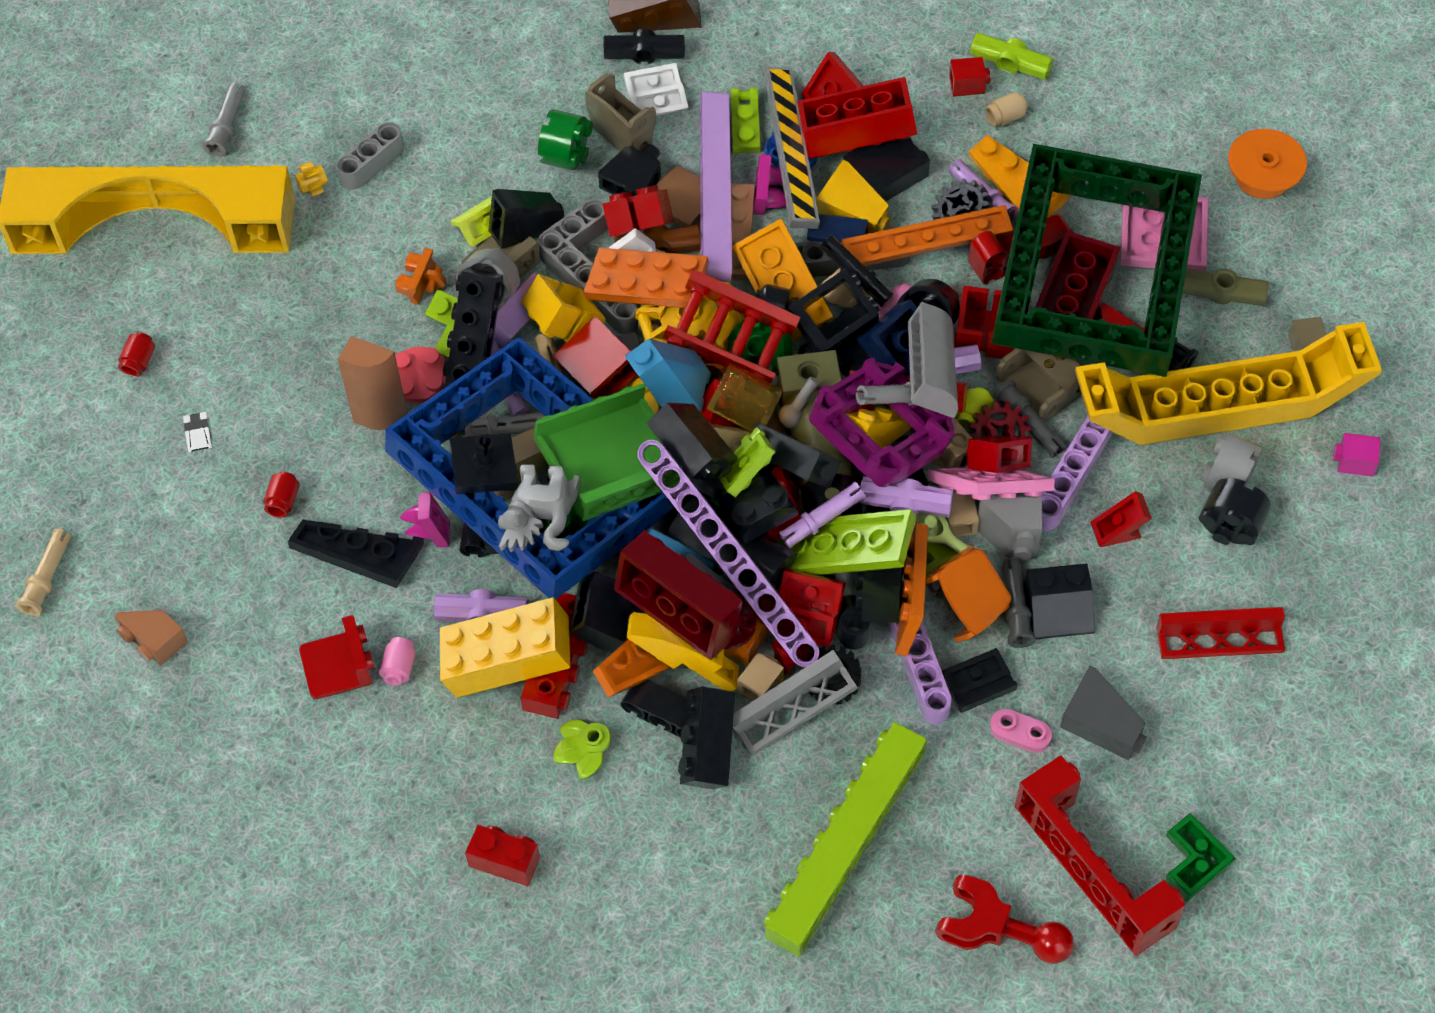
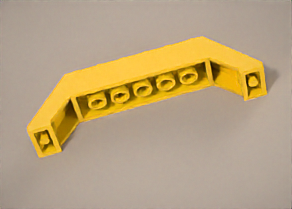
M1365 322L1336 326L1334 331L1300 351L1168 371L1166 377L1152 374L1128 377L1107 368L1105 362L1078 366L1075 369L1089 420L1138 445L1312 418L1381 375L1382 372Z

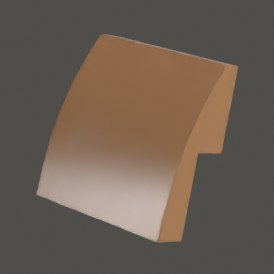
M677 165L657 184L658 189H667L674 222L683 227L696 225L700 222V177Z

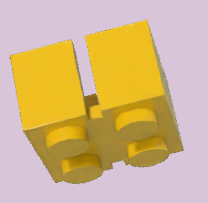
M541 274L536 276L521 301L528 311V316L540 326L539 330L542 334L549 338L556 336L566 342L595 316L602 323L606 320L592 300H586L582 288L564 282L560 285L558 280Z

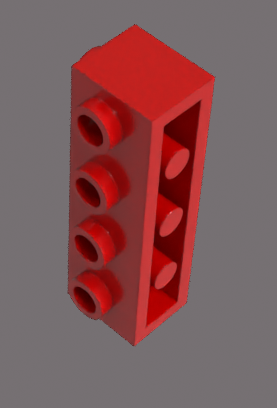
M564 593L556 601L568 615L570 630L576 595ZM569 635L570 668L527 679L520 697L523 711L558 719L561 710H567L571 696L568 689L570 683H576L580 666L577 663L580 656L585 657L589 643Z

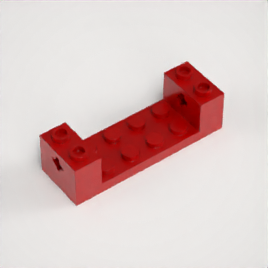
M1060 755L1020 782L1015 808L1128 948L1137 956L1177 928L1185 908L1184 898L1176 887H1170L1164 879L1135 900H1132L1130 890L1124 883H1118L1113 877L1111 868L1106 860L1102 857H1097L1091 850L1087 837L1082 832L1077 833L1070 824L1069 816L1065 810L1075 804L1081 776L1076 766L1071 762L1067 763L1062 755Z

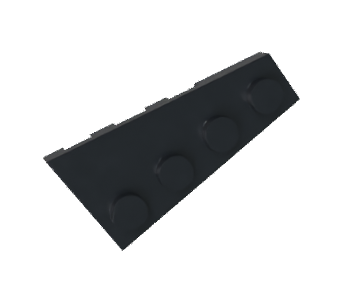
M302 519L289 538L288 545L290 549L397 588L424 545V538L413 536L412 539L399 538V534L386 532L385 535L369 533L368 529L363 528L346 530L341 529V526L337 524Z

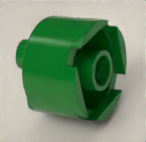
M551 109L546 116L551 118L548 126L542 125L540 131L538 155L543 156V159L539 161L543 164L574 171L579 163L585 164L589 155V148L586 147L587 137H590L592 133L593 122L587 120L582 115Z

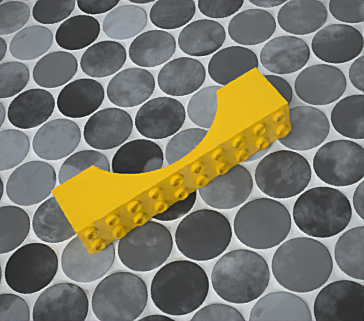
M287 166L7 167L0 203V230L11 254H67L82 235L109 218L135 210L161 208L190 213L209 222L224 235L234 253H289L295 196Z

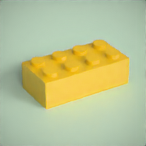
M554 597L440 628V681L456 698L570 668L569 618Z

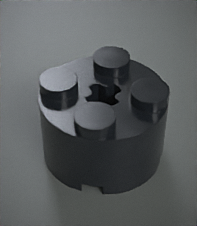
M937 279L918 281L897 302L898 304L912 300L917 308L921 302L940 308L951 317L953 326L959 317L960 304L958 293L948 284Z
M1224 478L1217 481L1199 515V521L1213 534L1212 539L1223 545H1228L1230 542L1253 545L1270 509L1271 504L1266 494L1255 486L1253 490L1245 487V481L1240 479Z

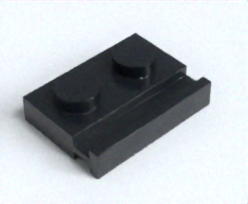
M997 648L942 670L948 690L954 702L956 701L960 713L1017 690L1018 684L1013 680L1011 672Z

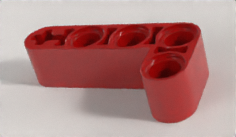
M1057 214L1047 218L1039 258L1045 259L1056 254L1066 230L1073 232L1062 215ZM984 231L972 240L968 263L984 285L989 284L988 281L992 279L996 281L1005 277L1014 233L997 240L992 231Z

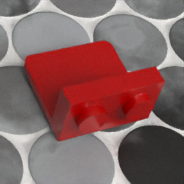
M354 615L342 618L345 633L304 643L299 647L309 692L313 699H321L372 684L369 670L375 669L370 651L364 652L362 644L367 642L363 624L356 625Z

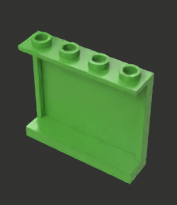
M644 383L624 388L622 391L609 396L598 397L594 401L580 406H572L566 411L555 415H547L535 421L534 441L548 465L562 466L567 481L573 480L574 475L580 478L582 485L573 506L582 521L663 492L638 459V449L643 442L655 440L662 443L646 424L655 414L644 399L646 390ZM650 446L645 450V459L649 463H655L660 459L661 451L657 446ZM675 470L666 472L663 478L665 485L668 488L676 487L680 482L679 473Z

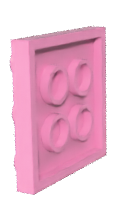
M1198 197L1187 269L1206 271L1208 198ZM1122 205L1120 266L1155 268L1164 212Z
M967 467L928 469L927 481L939 484V488L956 490V494L972 495L973 499L989 500L992 494H998V497L1016 498V493L1038 497L1042 495V491H1054L1055 479L1020 469L993 473L967 469Z

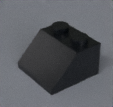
M1087 563L1027 569L1024 587L1027 606L1032 611V620L1030 622L1035 639L1095 633L1093 588Z

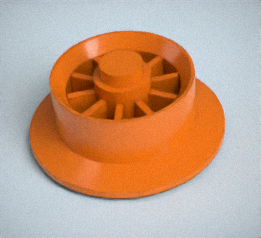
M1255 129L1240 135L1232 143L1228 153V164L1236 178L1237 184L1245 193L1256 198L1270 199L1282 195L1287 189L1292 188L1301 181L1306 172L1307 157L1302 146L1291 136L1273 129Z

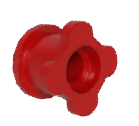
M777 640L773 641L774 658L784 667V675H789L791 673L790 668L797 666V664ZM801 644L796 650L798 658L807 661L811 657L809 645Z

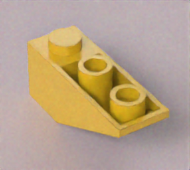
M876 407L872 411L859 409V412L846 413L882 449L892 444L912 428L892 408Z

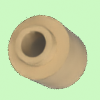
M1014 91L991 101L990 105L985 107V114L993 127L998 125L1002 127L1025 117L1028 104L1023 95H1019Z

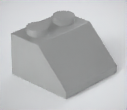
M991 496L989 500H980L978 532L1006 557L1019 558L1022 561L1037 558L1042 532V498H1001Z

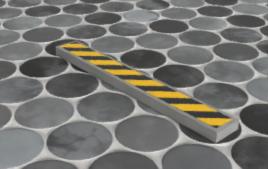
M766 66L764 77L790 227L818 229L820 220L807 149L802 133L792 68Z

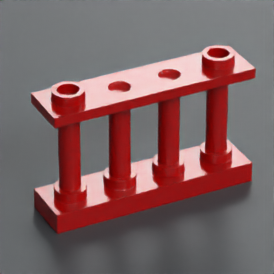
M693 269L685 286L691 293L689 301L677 327L674 328L667 325L662 339L666 340L668 344L694 350L699 356L748 377L751 383L769 387L776 373L769 371L768 368L783 335L788 334L792 336L801 317ZM708 298L717 302L718 308L704 339L701 340L687 334L702 299ZM734 310L743 314L745 320L729 353L714 346L728 312ZM761 322L770 326L772 331L756 365L741 358L755 324Z

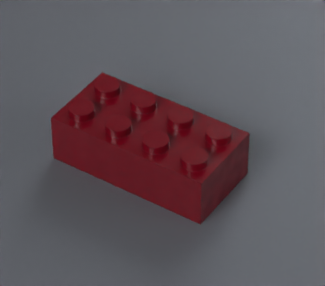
M1066 230L1035 307L1047 308L1046 311L1065 315L1073 313L1076 314V317L1096 320L1099 307L1103 303L1116 270L1121 247Z
M645 530L620 551L614 590L709 660H712L734 639L743 600L736 593L723 587L711 575L702 572L683 555L677 554L667 547L662 540L652 536Z

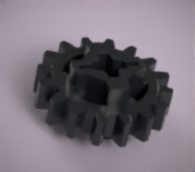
M963 178L960 185L952 181V188L947 189L943 187L942 191L944 194L942 196L936 195L935 199L938 204L931 207L935 213L932 215V218L936 220L945 218L946 214L950 217L992 208L990 202L993 200L983 184L979 185L974 179L969 184Z

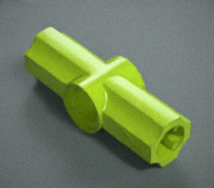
M979 32L976 33L970 48V55L983 57L987 61L996 63L997 68L1001 71L1005 69L1010 71V74H1015L1019 71L1043 80L1048 78L1054 62L1053 57L1029 50L1027 45L1017 38H1009L1007 41H1003Z

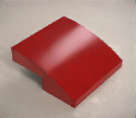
M785 569L779 595L816 643L829 647L838 621L846 582ZM782 619L778 622L777 629L781 635L790 636L795 631V624L790 619Z

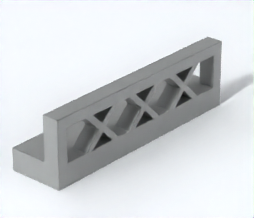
M832 650L735 712L733 728L739 734L750 754L754 755L858 689L835 651ZM841 672L848 685L838 691L827 690L829 678ZM807 692L820 693L817 704L812 708L800 706L802 696ZM782 708L793 710L790 722L785 725L774 724L776 712ZM756 725L767 727L764 738L754 745L751 744L745 732Z

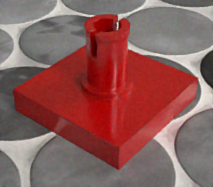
M827 52L801 94L805 99L864 85L836 52Z

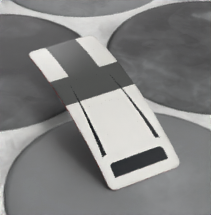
M206 412L183 416L188 452L212 448Z

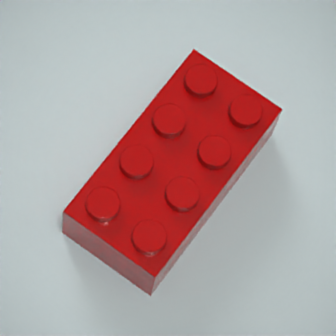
M905 77L797 101L802 133L809 159L918 135Z

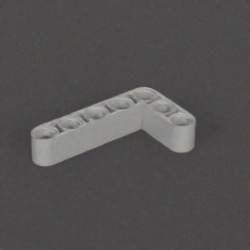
M596 199L583 203L545 230L538 238L542 262L564 283L582 288L583 290L588 281L593 263L579 250L607 229L603 202ZM592 300L606 318L605 321L616 332L625 335L633 333L637 329L638 320L635 318L636 304Z

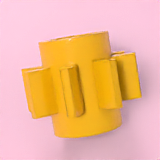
M307 162L298 166L300 173L295 174L294 177L301 193L309 192L312 197L324 193L325 191L322 186L328 184V179L322 166L317 165L314 167L313 162Z

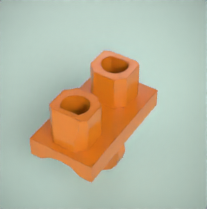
M425 248L423 254L409 252L405 261L406 271L414 272L413 276L400 274L396 280L397 292L409 296L410 303L419 305L424 291L433 293L434 289L439 290L445 287L446 278L441 274L443 269L436 266V263L432 260L433 249Z

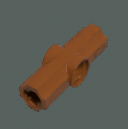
M665 225L647 228L644 232H641L655 242L657 250L664 251L665 253H680L701 249L698 225L670 229ZM625 235L614 236L615 243Z

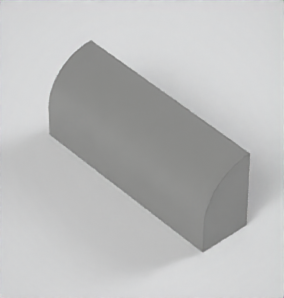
M921 302L908 321L911 403L955 418L958 411L953 322L951 317L942 309Z

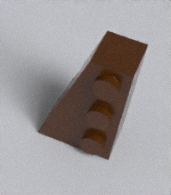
M608 0L609 18L618 33L635 32L639 29L656 31L702 28L700 3L698 0Z

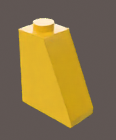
M842 160L816 198L818 214L867 219L868 234L884 231L889 227L891 220L888 217L889 205L848 161Z

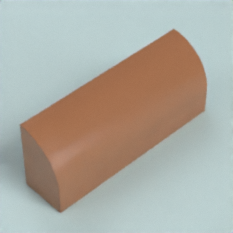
M351 336L337 360L353 422L370 429L385 430L408 414L395 352Z

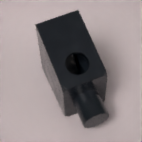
M647 144L642 152L630 146L625 147L598 172L599 188L612 195L631 191L632 196H636L637 189L657 185L661 178V163L657 159L660 156V151L651 144Z

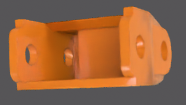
M974 546L960 551L945 563L935 567L926 574L925 585L939 579L950 606L966 626L953 636L956 643L978 635L1010 607L1009 603L1012 597L986 553L981 549H975Z

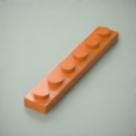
M1006 205L846 238L842 239L841 244L864 266L971 244L972 240L984 231H992L996 238L1012 234L1013 228Z

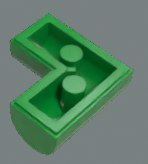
M1191 813L1186 815L1166 833V837L1187 857L1166 875V882L1170 887L1174 886L1180 891L1184 902L1191 900L1236 861V858Z

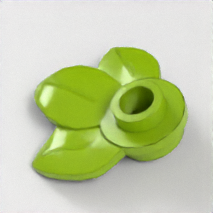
M579 719L570 720L559 727L564 739L556 746L553 760L560 764L576 763L580 779H586L602 766L603 752L611 743V733L602 723L594 722L587 724ZM594 733H599L598 740L591 742V736Z

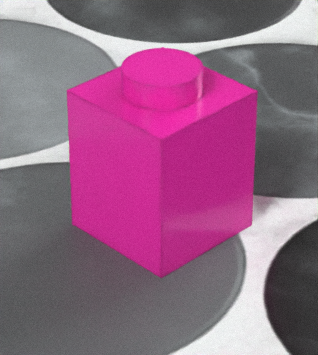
M1344 433L1340 444L1336 443L1333 451V461H1338L1337 472L1373 477L1379 464L1380 437Z

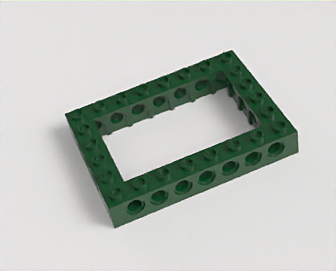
M1033 144L991 344L1095 364L1105 362L1106 366L1166 377L1173 354L1202 174ZM1052 192L1164 212L1144 331L1140 327L1131 324L1123 326L1107 323L1104 319H1099V321L1076 317V314L1073 313L1065 315L1046 311L1047 308L1041 307L1032 308L1028 312Z

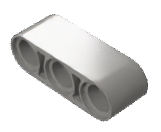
M394 122L381 124L338 160L337 169L343 188L347 190L360 188L402 153L404 144L398 124Z

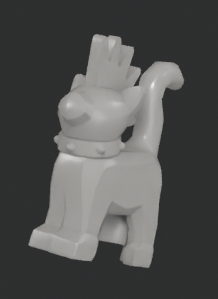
M521 465V484L516 489L508 510L498 518L499 528L506 530L499 544L500 550H504L508 545L509 551L513 552L517 543L521 551L525 549L528 542L534 545L535 542L532 534L541 535L539 528L544 527L542 521L536 518L552 520L551 524L544 531L543 543L550 550L560 551L567 548L569 540L556 537L564 530L567 515L570 513L571 507L580 492L582 484L579 476L574 475L573 480L567 481L562 466H550L548 470L550 482L548 485L539 484V481L536 480L537 475L534 465Z

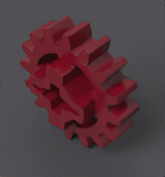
M994 401L991 404V409L986 404L981 407L983 414L974 413L972 417L976 420V423H970L967 426L969 429L974 430L973 434L970 435L972 438L982 437L981 429L985 432V436H996L997 431L995 429L1000 427L1004 429L1002 431L1004 437H1017L1014 432V424L1018 430V437H1028L1026 432L1032 430V426L1024 425V422L1029 417L1027 415L1020 417L1018 415L1020 407L1017 406L1011 410L1010 402L1008 401L1004 402L1002 407H1000L998 401ZM992 414L1005 415L998 421L989 417Z

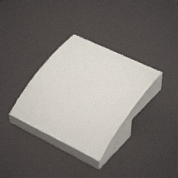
M676 63L623 74L629 100L641 110L646 107H654L656 109V116L689 109Z

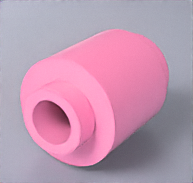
M395 637L386 645L379 669V675L386 683L397 686L409 681L416 655L415 645L412 641L402 637Z

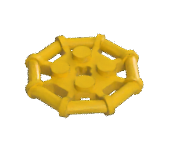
M724 282L728 285L733 286L730 282ZM708 298L702 299L687 334L701 340L705 337L717 310V305L714 301ZM645 304L638 308L635 318L640 323L645 339L644 342L650 338L667 343V341L662 340L667 325L676 328L685 308L659 306L657 308L656 305ZM734 310L728 312L714 346L721 349L724 348V343L733 329L742 322L743 314ZM660 319L661 326L654 331L651 320Z

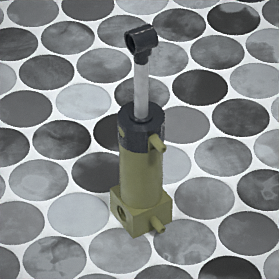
M836 350L777 357V385L764 387L769 397L779 398L781 409L783 406L793 403L809 377H813L820 382L802 409L799 423L793 428H788L789 435L841 460V464L830 488L813 483L797 475L800 504L797 506L800 514L804 512L810 513L852 485L853 482H856L852 462L809 421L811 408L820 389L825 384L830 388L841 381ZM858 502L838 516L863 514L862 505ZM853 572L834 573L835 580L846 582L838 617V639L845 648L857 650L865 646L869 639L870 622L862 621V609L856 608V587ZM849 627H857V628H859L860 630H859V631H850V630H848V628H849Z

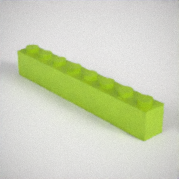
M893 722L888 731L884 729L879 735L876 742L877 750L873 756L868 754L860 768L862 774L857 781L855 779L851 780L844 794L847 798L842 806L837 804L829 816L828 821L831 823L827 830L819 831L812 845L815 849L810 857L805 855L796 870L798 876L793 883L788 882L780 895L782 900L777 909L772 908L763 922L765 938L798 957L802 954L926 752L927 739L896 722Z

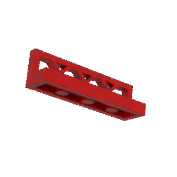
M1283 607L1160 613L1156 629L1161 659L1284 653L1285 645L1281 628L1285 620ZM1274 631L1276 645H1264L1256 637L1261 632ZM1239 633L1247 639V642L1242 647H1234L1225 639L1230 634ZM1200 635H1208L1217 642L1212 648L1204 649L1194 641ZM1166 637H1178L1186 644L1181 650H1167Z

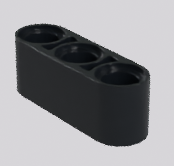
M646 680L628 689L620 703L627 713L632 711L637 714L636 717L655 726H658V724L665 727V731L681 738V731L685 725L684 696L650 680Z

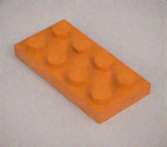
M599 248L583 293L586 300L685 308L691 296L690 290L686 289L685 286L692 270L695 269L706 274L710 263L707 256Z

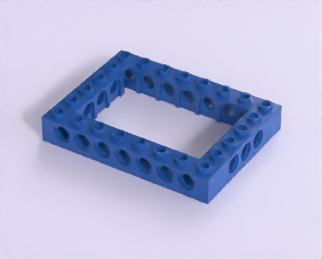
M518 337L386 428L385 452L548 598L554 597L556 600L675 507L662 492L601 514L595 519H589L587 525L573 536L569 534L564 538L569 540V545L567 548L562 549L561 552L550 550L543 543L544 533L539 536L532 534L535 542L534 545L528 542L523 551L520 550L518 543L513 552L509 551L508 545L504 550H500L499 544L506 530L499 528L498 518L508 510L509 506L504 502V498L501 495L497 496L494 492L456 494L451 454L441 444L514 392L520 394L544 416L555 415L568 410L572 406H580L594 401Z

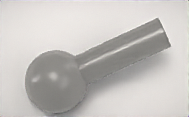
M809 377L793 403L781 408L779 420L783 426L793 428L799 423L802 409L820 384L818 380Z

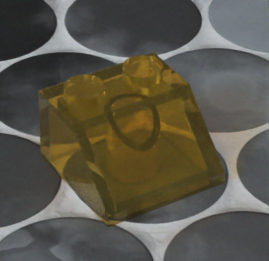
M730 362L706 409L752 432L756 422L763 425L768 423L781 397L782 389Z

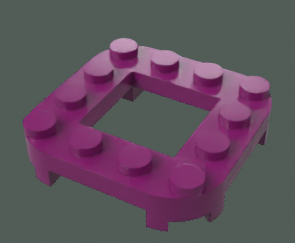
M875 358L865 360L862 368L830 388L825 384L820 389L811 408L809 421L864 475L872 479L874 484L879 487H887L889 484L901 482L941 456L947 450L955 433L952 417L918 405L909 406L908 403H890L888 405L917 432L894 447L888 445L882 449L846 415V413H851L862 406L857 402L856 392H864L858 391L857 388L861 385H905L907 381L902 377L905 368L899 363L895 362L894 366L876 362Z

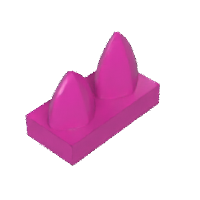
M760 154L756 170L753 215H764L765 208L786 206L784 192L769 187L783 184L780 168L770 165L771 155Z
M431 492L419 493L418 505L407 509L400 516V519L414 524L405 531V534L412 537L432 539L437 548L449 547L450 520Z

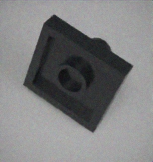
M480 434L478 436L450 437L449 446L456 494L512 491L518 488L511 434Z

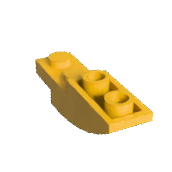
M633 612L629 616L627 638L635 645L640 646L673 669L683 663L690 670L695 671L722 690L733 692L737 689L739 665L724 656V649L712 660H709L648 614Z

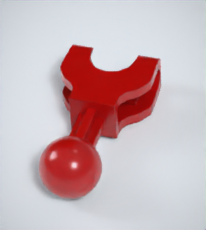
M962 874L955 878L952 885L955 896L972 905L974 911L969 917L964 919L942 918L935 929V933L940 940L965 950H972L988 943L1000 946L1005 936L1031 945L1035 955L1043 962L1049 964L1061 963L1072 954L1074 938L1069 928L1064 924L1049 921L1037 927L1011 918L1012 906L1001 902L996 890L989 882Z

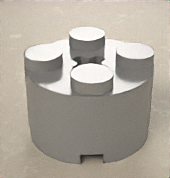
M500 248L482 249L473 253L459 267L454 282V291L458 299L459 292L456 291V281L458 275L468 268L503 274L498 308L500 310L516 292L520 284L519 273L512 259Z
M1229 433L1228 436L1222 435L1213 450V454L1217 455L1214 463L1210 462V464H1207L1200 480L1205 482L1204 487L1212 490L1216 482L1224 478L1240 479L1245 481L1244 485L1246 486L1260 458L1254 454H1260L1263 447L1232 433Z

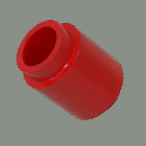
M137 332L128 336L118 358V368L120 371L139 377L141 372L146 370L156 347L149 335Z
M282 471L271 476L263 500L264 510L269 515L284 518L288 512L292 511L300 487L299 481L293 474Z

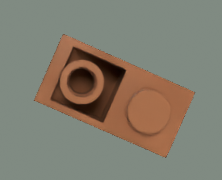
M163 610L118 612L114 616L119 626L116 629L117 633L127 643L135 642L138 645L137 651L148 662L153 659L161 666L188 642L183 628Z

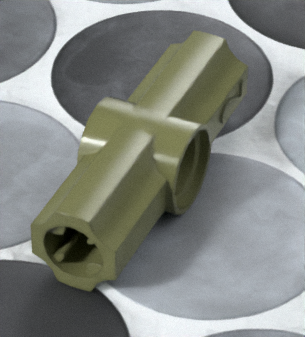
M1186 269L1182 294L1211 298L1212 301L1220 305L1228 304L1232 301L1265 306L1269 283L1264 280L1238 277L1230 269H1219L1215 273Z

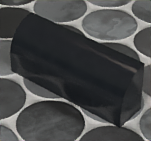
M696 496L683 506L684 510L689 513L696 511L699 507V500ZM704 497L777 591L782 583L784 570L791 568L798 554L766 534L744 544L722 508ZM678 513L667 534L719 565L684 518ZM712 519L704 521L701 527L702 533L709 538L715 536L718 532L717 522ZM732 544L724 545L720 551L722 559L726 562L734 561L738 555L736 547ZM744 569L740 573L739 579L753 586L756 583L757 575L751 569Z

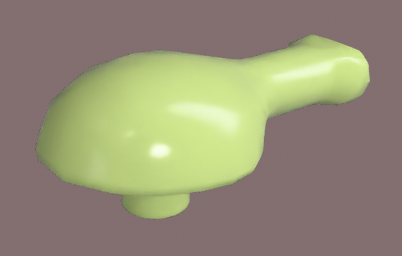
M923 513L916 514L914 527L916 523L928 525V543L945 544L958 553L970 547L953 535L945 517Z

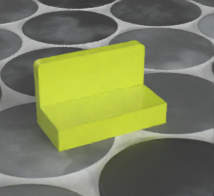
M492 196L450 221L452 226L461 229L470 247H474L492 236L488 231Z

